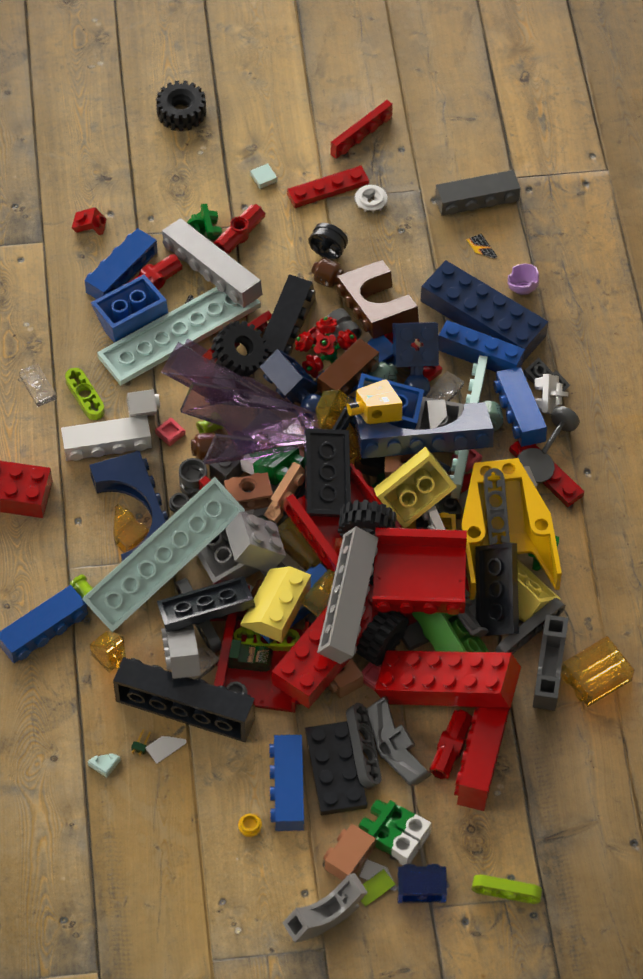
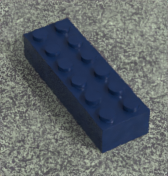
M447 260L421 286L420 301L459 325L524 348L523 362L547 335L549 321Z

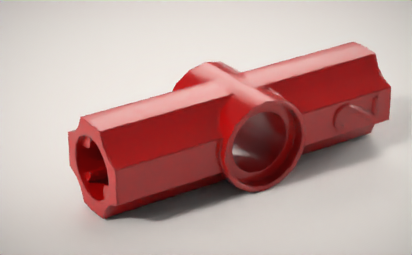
M251 204L241 216L234 217L231 220L230 227L213 244L226 254H229L239 243H244L248 240L249 233L265 218V212L259 205Z
M171 254L155 265L148 264L144 266L139 275L134 279L145 274L159 290L164 286L168 278L183 269L182 264L175 254Z
M454 710L446 731L442 732L437 745V753L429 771L434 777L448 779L456 759L460 757L466 741V734L472 722V716L468 712Z

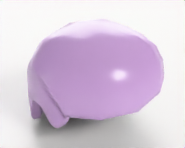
M531 264L516 265L512 268L511 275H508V287L512 292L520 295L530 294L539 285V272L537 267Z

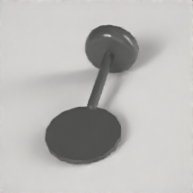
M557 406L552 410L550 417L556 429L542 450L529 448L523 450L518 455L523 467H530L536 483L548 481L553 475L555 469L554 462L547 454V451L561 430L571 432L579 426V417L567 407Z

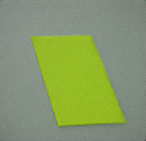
M384 869L362 884L368 893L360 901L366 907L396 885Z

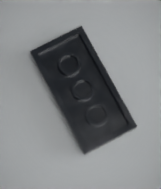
M305 428V511L309 516L340 517L342 506L351 502L349 430Z
M517 543L475 546L476 615L480 626L487 628L489 631L484 637L519 634Z
M244 576L157 601L166 632L178 631L187 626L202 624L204 621L222 618L228 614L238 611L243 612L255 607Z
M347 721L305 727L321 816L367 809L365 790L358 779Z

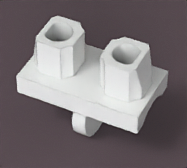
M543 374V377L535 378V390H543L542 398H535V401L542 413L551 414L555 407L562 405V397H568V392L562 391L563 384L559 383V376Z

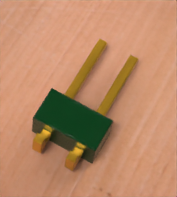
M142 729L137 742L134 741L131 746L132 754L138 752L139 756L141 754L145 755L147 750L145 748L147 747L146 743L151 732L148 733L144 744H141L139 741L144 733V729Z

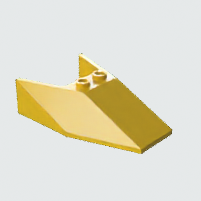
M519 458L474 463L461 524L462 530L467 531L466 569L470 600L475 599L476 595L475 546L489 545L483 477L492 468L501 470L505 479L510 543H517V554H534L554 589L560 590L562 571L551 513ZM494 472L488 477V481H492L493 488H488V492L501 491V487L496 488V481L500 480V477L496 476ZM494 494L490 497L489 502L491 506L499 507L502 504V499L499 495ZM494 517L491 525L494 529L499 530L504 526V521L500 517ZM505 532L492 533V537L497 536V543L495 544H502L500 536H505Z

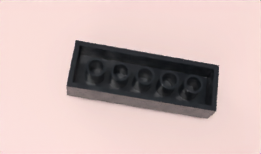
M123 657L113 679L115 699L118 703L246 743L255 721V698H252L249 694L243 692L236 693L220 685L214 686L202 679L188 677L173 679L172 672L166 671L158 665L150 666L135 658L128 659Z

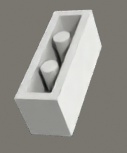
M154 389L127 393L129 417L155 415L160 407L159 394H154Z

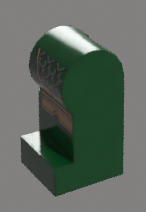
M232 639L229 653V668L260 672L270 670L273 658V650L271 648L241 644L240 640Z

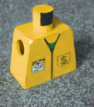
M386 379L357 389L356 402L348 403L347 411L349 416L360 414L367 424L402 420L403 402Z

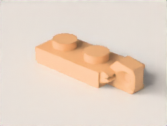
M296 462L292 463L270 498L272 502L264 516L272 522L278 523L283 517L286 497L294 494L298 486L304 483L305 469Z

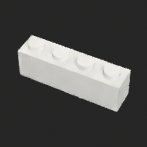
M147 415L61 428L66 461H78L82 458L101 457L103 455L122 454L128 451H143L152 448Z

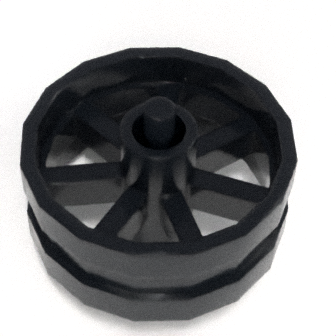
M320 223L315 226L313 233L308 239V243L311 249L321 257L338 259L348 244V238L335 225Z

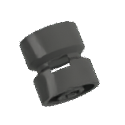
M336 309L327 316L337 320L336 331L330 333V335L336 337V342L339 336L338 333L341 330L344 332L349 329L355 334L357 340L361 337L362 330L355 322H352V318L345 309Z
M190 458L183 461L179 466L180 490L189 498H192L200 491L199 480L205 475L207 476L206 464L200 459Z

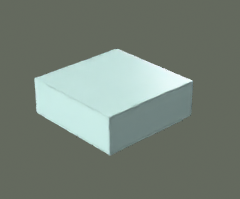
M269 164L250 171V175L259 189L277 182V176Z

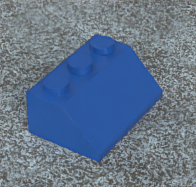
M145 274L91 302L104 332L114 343L168 313L167 300Z
M361 373L357 389L386 379ZM387 380L403 402L402 420L387 423L396 427L415 430L424 390ZM355 415L351 420L352 423H355Z

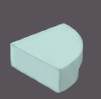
M111 753L109 755L94 756L88 761V766L107 778L121 761V758Z

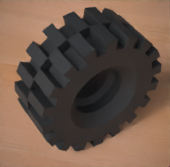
M183 80V83L175 81V84L172 85L170 82L167 84V88L163 86L161 92L157 94V116L161 123L164 122L166 128L170 125L171 130L174 131L176 128H179V131H183V128L192 130L193 125L196 128L199 126V122L202 123L204 121V117H206V97L204 91L201 92L199 86L195 88V83L191 82L189 85L188 81ZM178 105L188 106L186 109H176L174 107Z
M235 321L233 324L229 323L213 339L214 344L211 346V350L215 352L212 354L213 359L217 358L218 361L215 364L217 367L219 365L223 367L221 369L223 373L229 372L228 376L233 377L237 374V378L249 377L260 368L268 357L269 353H266L269 347L264 345L267 340L265 337L261 338L260 334L262 332L260 329L258 331L254 330L255 325L247 326L245 321L241 324L239 321ZM235 342L241 343L246 348V356L241 355L236 350Z
M355 500L354 503L348 502L342 506L340 512L338 533L343 538L346 532L354 527H358L375 536L376 527L395 528L397 516L395 512H392V508H386V505L383 503L379 505L376 501L369 503L368 500H363V502Z
M398 611L378 612V615L373 617L372 622H369L367 629L362 633L363 636L358 642L360 644L357 646V653L375 666L382 665L386 651H395L396 646L400 644L401 638L404 637V632L409 624L408 618Z

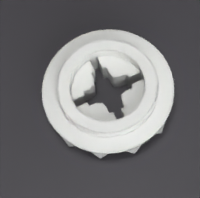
M366 185L356 192L355 202L358 208H363L364 212L370 210L374 213L375 210L381 211L382 207L386 206L387 194L379 186ZM374 195V200L369 203L368 199H371Z

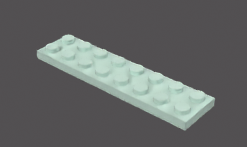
M215 287L97 352V356L121 386L220 331L229 323H234L261 308V302L256 299L243 308L238 303H234L227 294L220 292Z
M214 477L89 591L82 600L113 632L218 536L240 511L244 512L245 509Z

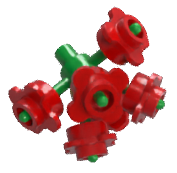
M332 317L321 318L320 321L316 322V327H312L308 332L304 331L302 334H299L295 341V350L308 352L312 348L316 354L321 353L322 355L320 358L316 355H307L306 361L302 362L305 371L311 374L313 378H316L319 375V371L323 370L324 365L322 361H330L332 364L338 359V349L347 350L357 341L355 334L349 329L344 332L341 330L337 337L338 344L335 346L336 337L330 335V333L336 331L338 324L337 320L332 319Z

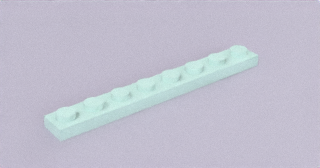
M479 355L478 364H473L472 376H475V378H470L468 391H471V395L467 394L465 404L479 403L486 373L487 356ZM469 450L455 451L458 459L453 458L451 471L455 473L449 476L457 486L451 491L452 498H460Z

